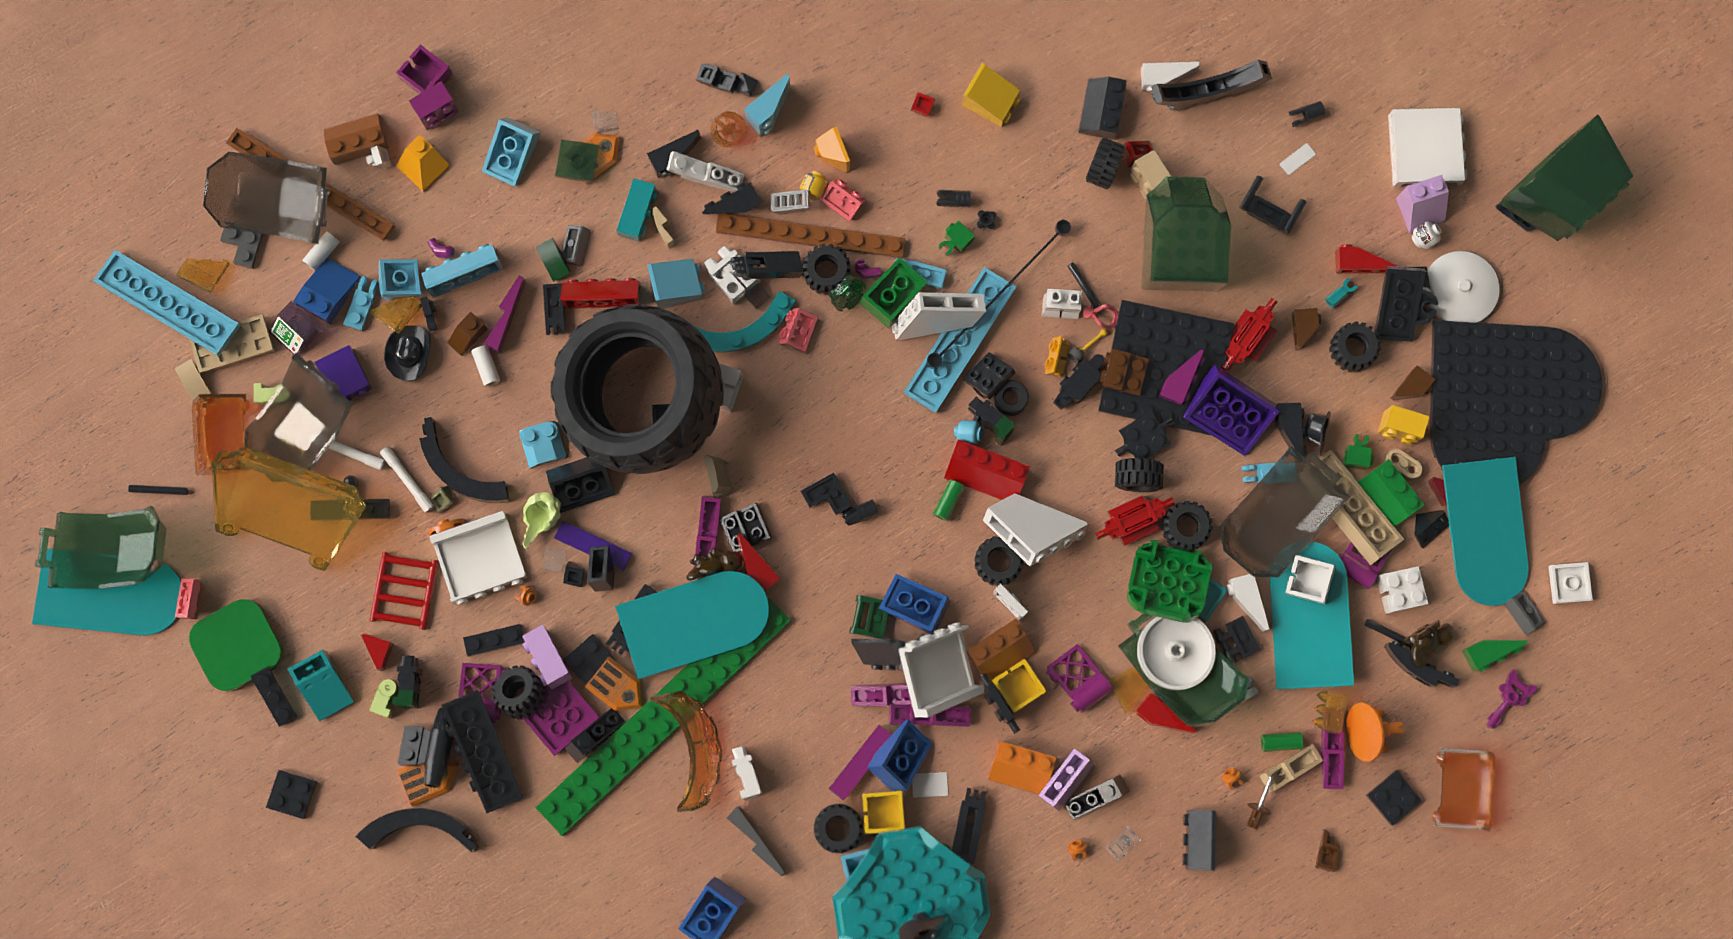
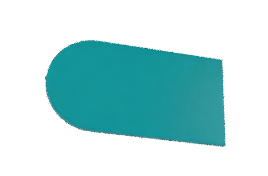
M1496 458L1442 465L1457 582L1465 595L1479 604L1488 606L1507 603L1506 601L1521 592L1526 583L1529 569L1516 458Z
M1305 541L1291 545L1279 554L1270 572L1276 689L1354 686L1348 581L1345 566L1341 558L1331 548L1323 544ZM1296 555L1335 566L1325 605L1285 593L1290 576L1296 578V575L1291 573Z
M54 549L43 550L34 605L33 625L147 636L164 631L178 618L175 617L181 580L177 573L168 565L151 559Z
M736 571L720 572L615 606L638 679L747 645L762 632L769 614L768 597L760 584L752 577Z

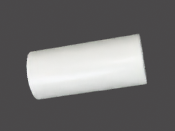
M326 231L302 261L316 271L340 241Z
M483 345L473 349L471 352L484 387L498 384L501 380L488 346Z

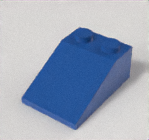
M327 258L305 282L293 302L298 307L331 325L360 276Z
M895 574L879 609L919 630L934 635V631L938 629L951 601L941 593Z
M907 719L876 751L867 768L892 792L906 791L933 743Z
M714 876L706 884L678 929L691 939H720L746 901V898Z

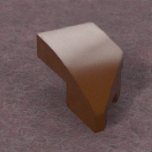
M1324 830L1315 868L1335 872L1339 856V846L1334 843L1329 835V831Z

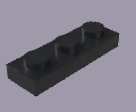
M521 624L463 637L467 657L525 643L522 637Z
M269 666L250 676L279 727L297 718L295 711Z

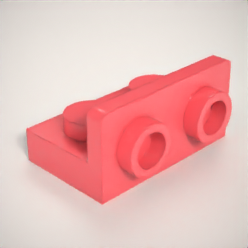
M841 179L831 181L820 198L822 202L848 221L853 219L861 205H864L866 202L861 193L849 189L848 184Z
M800 308L791 309L786 315L787 322L785 327L780 332L779 344L806 352L818 317Z
M181 579L175 617L194 620L197 611L198 595L200 593V580Z

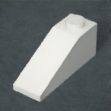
M1199 62L1143 63L1141 67L1142 91L1153 93L1151 86L1157 83L1173 84L1195 73L1199 67Z
M1254 573L1230 579L1228 581L1229 584H1227L1229 595L1233 596V600L1262 632L1269 630Z

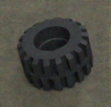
M1103 137L1099 142L1088 170L1086 182L1108 190L1112 185L1121 162L1125 145Z
M821 244V247L815 246L813 251L810 250L808 252V256L804 259L803 274L807 285H810V289L817 290L818 294L824 292L825 295H829L830 292L836 294L837 290L841 291L843 286L847 285L850 278L851 265L845 251L842 252L838 246L836 248L833 247V244H829V246ZM823 261H831L837 265L838 272L831 278H822L816 273L817 265Z
M1358 321L1342 326L1330 341L1329 352H1332L1331 359L1336 360L1334 364L1336 366L1340 364V369L1343 371L1348 369V372L1351 373L1367 369L1380 355L1381 346L1379 344L1381 339H1377L1376 336L1379 335L1377 331L1373 332L1372 326L1366 327V323L1362 322L1359 324ZM1348 338H1356L1362 342L1365 350L1363 356H1353L1346 349V340Z
M1127 458L1116 462L1115 487L1130 492H1155L1163 488V463L1145 458Z
M1190 501L1179 502L1166 513L1162 521V530L1164 531L1163 536L1167 538L1169 545L1172 544L1175 549L1193 551L1207 541L1213 530V526H1211L1213 521L1212 518H1209V511H1205L1203 505L1199 506L1197 502L1190 503ZM1189 516L1196 521L1198 530L1194 536L1186 537L1178 531L1177 520L1179 517Z
M993 536L990 539H986L979 546L975 555L974 566L978 576H981L984 582H988L992 586H999L1000 584L1007 585L1017 578L1023 568L1024 560L1000 537ZM995 550L1005 552L1010 558V566L1003 572L994 571L988 565V556Z
M515 665L512 669L507 668L505 669L506 672H501L499 679L494 681L496 685L492 687L494 692L492 693V698L495 704L513 719L515 717L517 719H522V717L526 719L530 717V714H536V710L542 707L541 703L545 702L546 698L544 695L547 693L544 689L546 686H544L541 679L529 667L526 668L523 665H520V667ZM525 686L523 693L513 698L516 691Z
M845 804L829 805L822 809L815 819V838L819 845L829 852L838 854L848 852L859 843L862 837L863 824L859 814L852 807ZM834 817H843L850 825L849 835L843 840H834L827 833V824Z

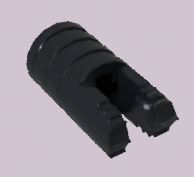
M1321 101L1289 111L1290 116L1302 113L1304 117L1292 122L1293 127L1323 118L1326 115Z
M937 191V196L940 198L936 201L937 206L970 208L971 191Z
M873 499L842 512V518L845 519V523L848 526L879 515Z

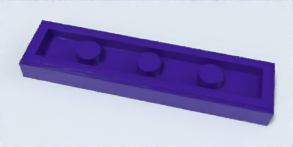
M564 521L561 522L554 539L588 555L590 554V547L609 546L613 566L623 571L632 555L631 552Z

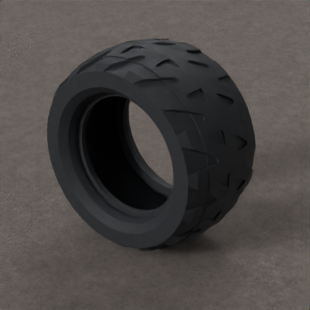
M625 305L605 309L594 314L593 318L585 321L583 324L578 325L569 335L570 339L558 352L554 363V376L551 381V398L555 403V416L572 444L584 456L606 468L629 474H648L670 469L698 452L705 439L712 435L718 423L720 406H723L724 389L721 368L717 357L705 337L692 324L668 310L649 305ZM642 347L661 348L670 359L675 375L674 394L667 411L655 424L645 430L628 434L618 433L609 423L602 404L603 384L609 370L619 358L634 349Z

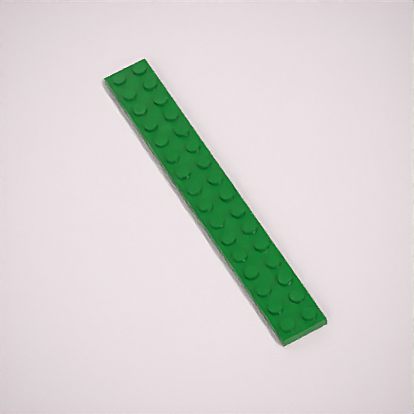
M768 597L769 614L767 623L756 639L747 645L688 663L654 696H658L656 698L662 699L674 707L685 721L699 706L687 696L675 691L689 695L702 705L791 620ZM651 698L535 808L563 836L682 724V721L668 705L660 700Z

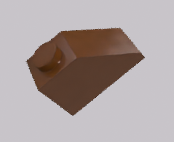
M1317 308L1295 309L1291 313L1295 351L1299 350L1318 329L1319 325H1321V314L1318 313Z
M470 312L457 325L447 343L462 356L488 328Z
M1416 366L1390 398L1392 400L1420 398L1423 394L1428 395L1434 388L1432 383L1435 381V378L1419 366Z

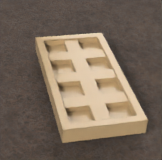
M261 314L239 321L238 323L241 326L219 357L190 340L199 373L204 374L274 352L264 315Z

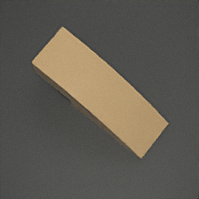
M1311 744L1264 772L1259 777L1265 786L1269 776L1273 777L1268 791L1270 793L1299 777L1323 760L1314 745Z

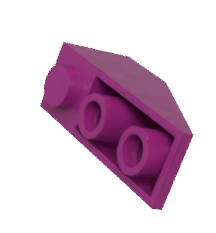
M1204 350L1197 352L1166 378L1159 397L1181 405L1183 401L1187 402L1190 391H1188L1190 384L1194 385L1198 375L1195 373L1197 366L1201 367L1205 358L1202 355Z

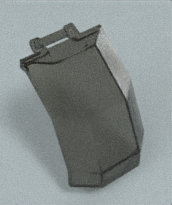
M228 151L207 168L203 207L221 228L277 235L319 244L320 227H326L327 225L325 216L328 194H330L331 190L325 187L327 168Z
M297 353L291 357L292 361L279 388L259 415L245 429V456L273 482L301 481L313 469L338 436L353 406L338 391L339 385L337 383H332L315 367L313 361L309 360L306 362Z
M1290 446L1256 487L1219 526L1223 551L1253 577L1279 578L1294 561L1295 556H1298L1350 498L1347 493L1336 485L1342 475L1339 472L1335 473L1316 456L1317 454L1314 451L1305 458ZM1310 462H1312L1316 467H1318L1323 473H1325V474H1326L1330 479H1332V480L1330 481L1325 475H1323L1318 469H1316Z

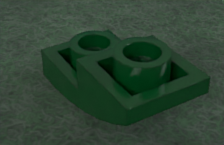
M554 238L536 246L553 282L571 272L561 256L563 253Z

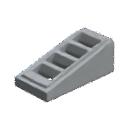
M808 189L771 194V211L773 213L781 215L810 209V191ZM800 196H802V205H800Z

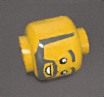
M815 171L807 173L800 185V190L808 189L811 201L814 198L820 199L828 185L825 180L826 177Z

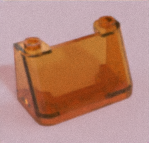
M199 394L192 401L196 475L249 471L250 467L253 466V457L249 456V453L246 452L244 415L246 411H249L250 407L246 394Z
M1440 747V752H1437L1436 759L1442 768L1440 807L1437 808V811L1434 810L1433 822H1436L1435 826L1489 832L1492 824L1495 773L1494 753L1484 750Z

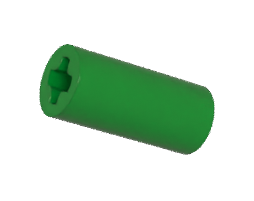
M949 480L933 515L948 522L965 487L956 481Z
M1302 733L1262 734V751L1303 749Z

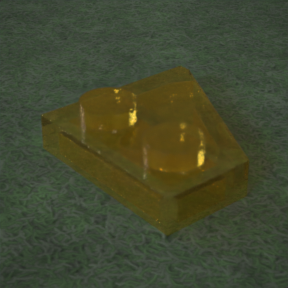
M186 258L176 275L211 293L230 263L228 260L211 261V259L197 260Z
M412 296L398 297L371 310L370 314L399 334L422 308L420 301Z
M1140 663L1108 680L1125 714L1130 711L1133 704L1151 681L1143 672Z

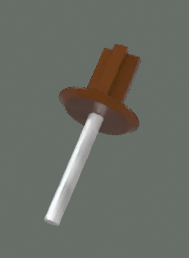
M1272 776L1268 778L1259 804H1248L1253 810L1247 824L1254 829H1258L1263 814H1271L1269 809L1263 806L1273 780Z

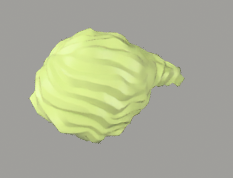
M536 493L528 499L524 506L523 521L528 526L524 535V548H528L529 543H532L538 534L548 531L553 527L561 516V503L550 493Z

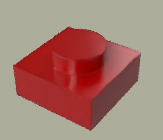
M917 92L911 111L929 117L935 98Z

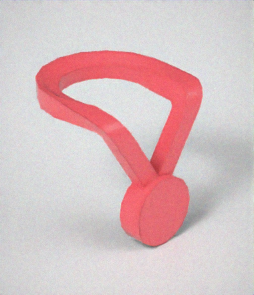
M1104 304L1096 309L1087 306L1083 310V316L1088 319L1093 318L1102 328L1112 329L1116 326L1118 311L1109 304ZM1103 309L1111 310L1113 312V321L1111 324L1106 325L1099 320L1095 313Z

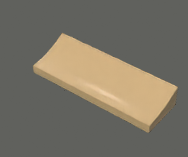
M1332 450L1326 452L1297 475L1370 565L1404 540Z

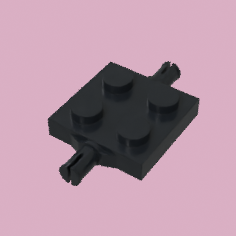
M1149 411L1119 429L1118 431L1123 437L1124 445L1115 450L1118 457L1129 451L1135 458L1147 459L1170 445L1171 442L1166 436L1165 429L1175 424L1173 419L1170 417L1160 422L1156 419L1153 412Z
M987 673L980 676L979 678L985 685L986 694L984 697L989 705L993 704L996 708L994 713L1000 722L1007 723L1013 734L1020 731L1021 729L1017 725L1015 718L994 683L987 676Z

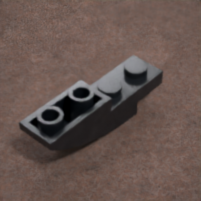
M1396 641L1385 644L1384 648L1393 661L1404 672L1420 683L1431 688L1436 687L1437 682L1450 688L1457 687L1459 679L1454 678L1455 675L1448 671H1443L1442 673L1436 670V666L1428 663L1424 667L1417 666L1412 660V648L1407 650L1403 648V644Z

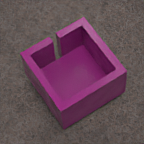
M421 44L410 55V59L415 65L414 68L406 60L396 72L399 79L418 94L440 81L444 85L453 74L447 64Z
M441 81L409 100L426 130L438 127L441 120L451 119L459 111Z

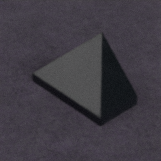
M1443 510L1416 514L1414 535L1421 548H1424L1449 526V519Z

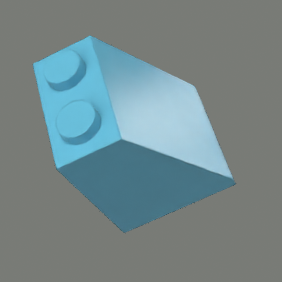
M693 259L647 264L655 300L659 308L663 309L703 299L702 293H705L703 281L699 282L697 276L701 275L699 264H694Z

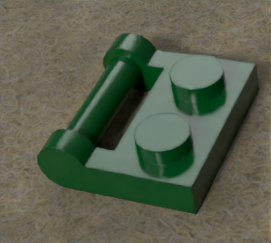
M856 595L855 601H857L849 633L883 639L888 617L887 612L879 609L883 600ZM868 603L870 608L864 630L860 629L864 604Z

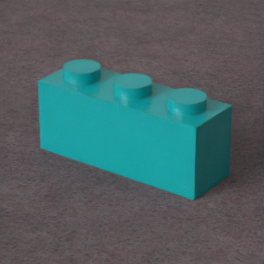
M633 178L616 229L618 236L640 242L641 237L645 236L647 230L645 223L647 219L650 220L653 211L651 209L652 202H656L658 197L655 184Z

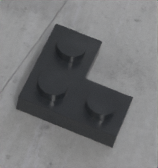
M834 473L800 491L809 508L827 499L834 514L837 516L853 507Z

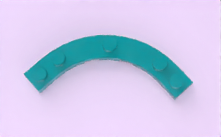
M779 291L766 312L754 323L740 330L718 333L695 328L705 337L714 352L740 351L758 344L761 340L771 335L785 320L787 313L792 309L796 300Z

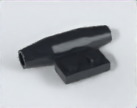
M442 708L438 709L430 731L418 726L404 727L397 763L400 766L414 767L425 764L424 785L430 788H440L449 764L453 738H450L446 729L450 725Z

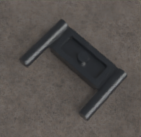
M1257 175L1239 208L1247 211V214L1279 231L1282 230L1285 234H1290L1307 202L1304 199H1300L1294 211L1290 214L1263 198L1256 196L1255 194L1263 181V177Z

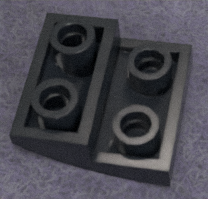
M753 503L739 511H734L719 518L733 551L740 552L737 540L738 534H741L752 547L772 538L758 503Z

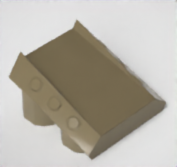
M710 455L704 456L713 496L729 495L734 489L731 487L727 469L729 462Z

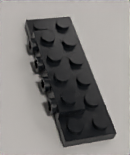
M477 689L442 704V709L450 725L446 729L450 738L455 737L457 745H454L458 757L462 755L465 761L461 765L465 774L470 773L472 781H469L473 793L478 792L486 814L522 799L523 796L479 690Z

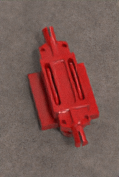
M1271 297L1265 307L1259 305L1254 313L1245 309L1233 326L1230 346L1225 352L1229 358L1222 366L1229 371L1235 362L1242 364L1246 356L1256 362L1278 331L1270 325L1275 317L1272 309L1278 301H1274Z
M1143 495L1107 511L1110 520L1105 521V529L1095 532L1098 540L1108 535L1112 540L1119 537L1123 546H1126L1158 531L1159 528L1156 522L1159 518L1166 515L1165 509L1175 505L1172 497L1163 502L1158 498L1145 501Z

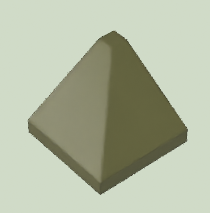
M449 486L441 487L429 497L439 514L453 503Z

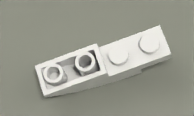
M675 151L671 152L667 171L679 174L681 178L733 192L737 190L736 186L741 184L744 178L743 173L712 162L705 163Z

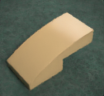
M655 206L653 208L654 220L663 242L669 249L674 245L672 237L665 230L669 224Z
M192 359L175 367L181 382L193 402L211 394L209 387L202 378V374L199 373Z

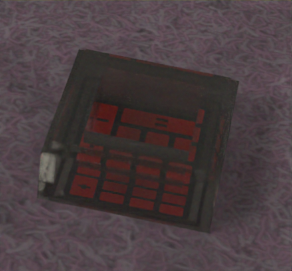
M759 283L744 294L745 298L756 310L771 298Z

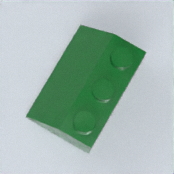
M1389 459L1358 481L1359 485L1394 527L1424 506V503Z

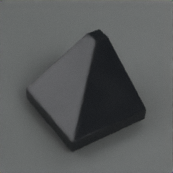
M741 73L734 90L750 97L758 80Z
M568 561L565 567L563 583L582 587L585 569Z

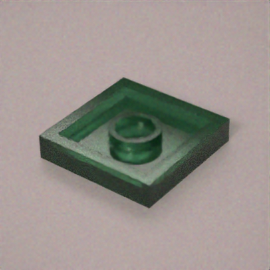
M561 139L555 177L593 183L599 145Z

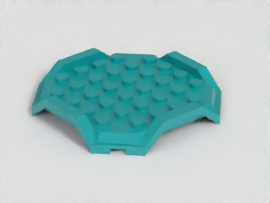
M921 826L904 830L879 832L867 854L846 882L832 895L838 939H899L898 933L903 923L912 920L913 915L920 912H927L931 918L944 914L947 915L938 939H978L990 917L984 872L966 862Z

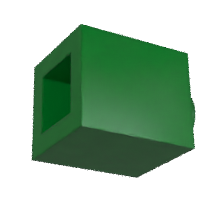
M958 220L955 224L951 223L946 228L945 239L947 241H942L938 249L947 246L949 250L946 252V256L951 255L954 248L962 253L974 241L975 235Z
M1355 434L1353 437L1354 446L1348 445L1345 448L1343 465L1349 468L1366 470L1373 464L1374 454H1371L1372 448L1363 447L1369 442V436H1364V442H1360L1358 440L1359 434Z

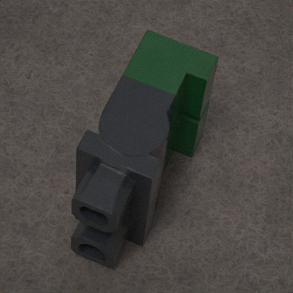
M976 396L969 403L968 410L974 415L973 421H978L983 428L990 429L996 435L995 441L1002 446L1014 432L1015 424L995 407L991 406V402L988 400L982 402Z
M403 655L402 666L397 665V672H399L397 676L399 695L398 697H393L392 705L398 708L419 709L421 684L419 676L423 674V670L418 668L419 658Z

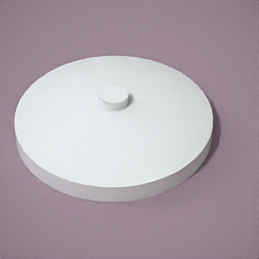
M1465 251L1450 252L1439 257L1428 268L1430 289L1435 294L1438 305L1429 304L1427 307L1428 309H1436L1435 317L1439 320L1478 323L1493 311L1499 298V281L1494 269L1482 257Z
M1155 617L1144 627L1140 634L1137 655L1143 672L1152 682L1166 689L1183 690L1199 684L1207 677L1215 660V643L1211 632L1199 619L1183 623Z

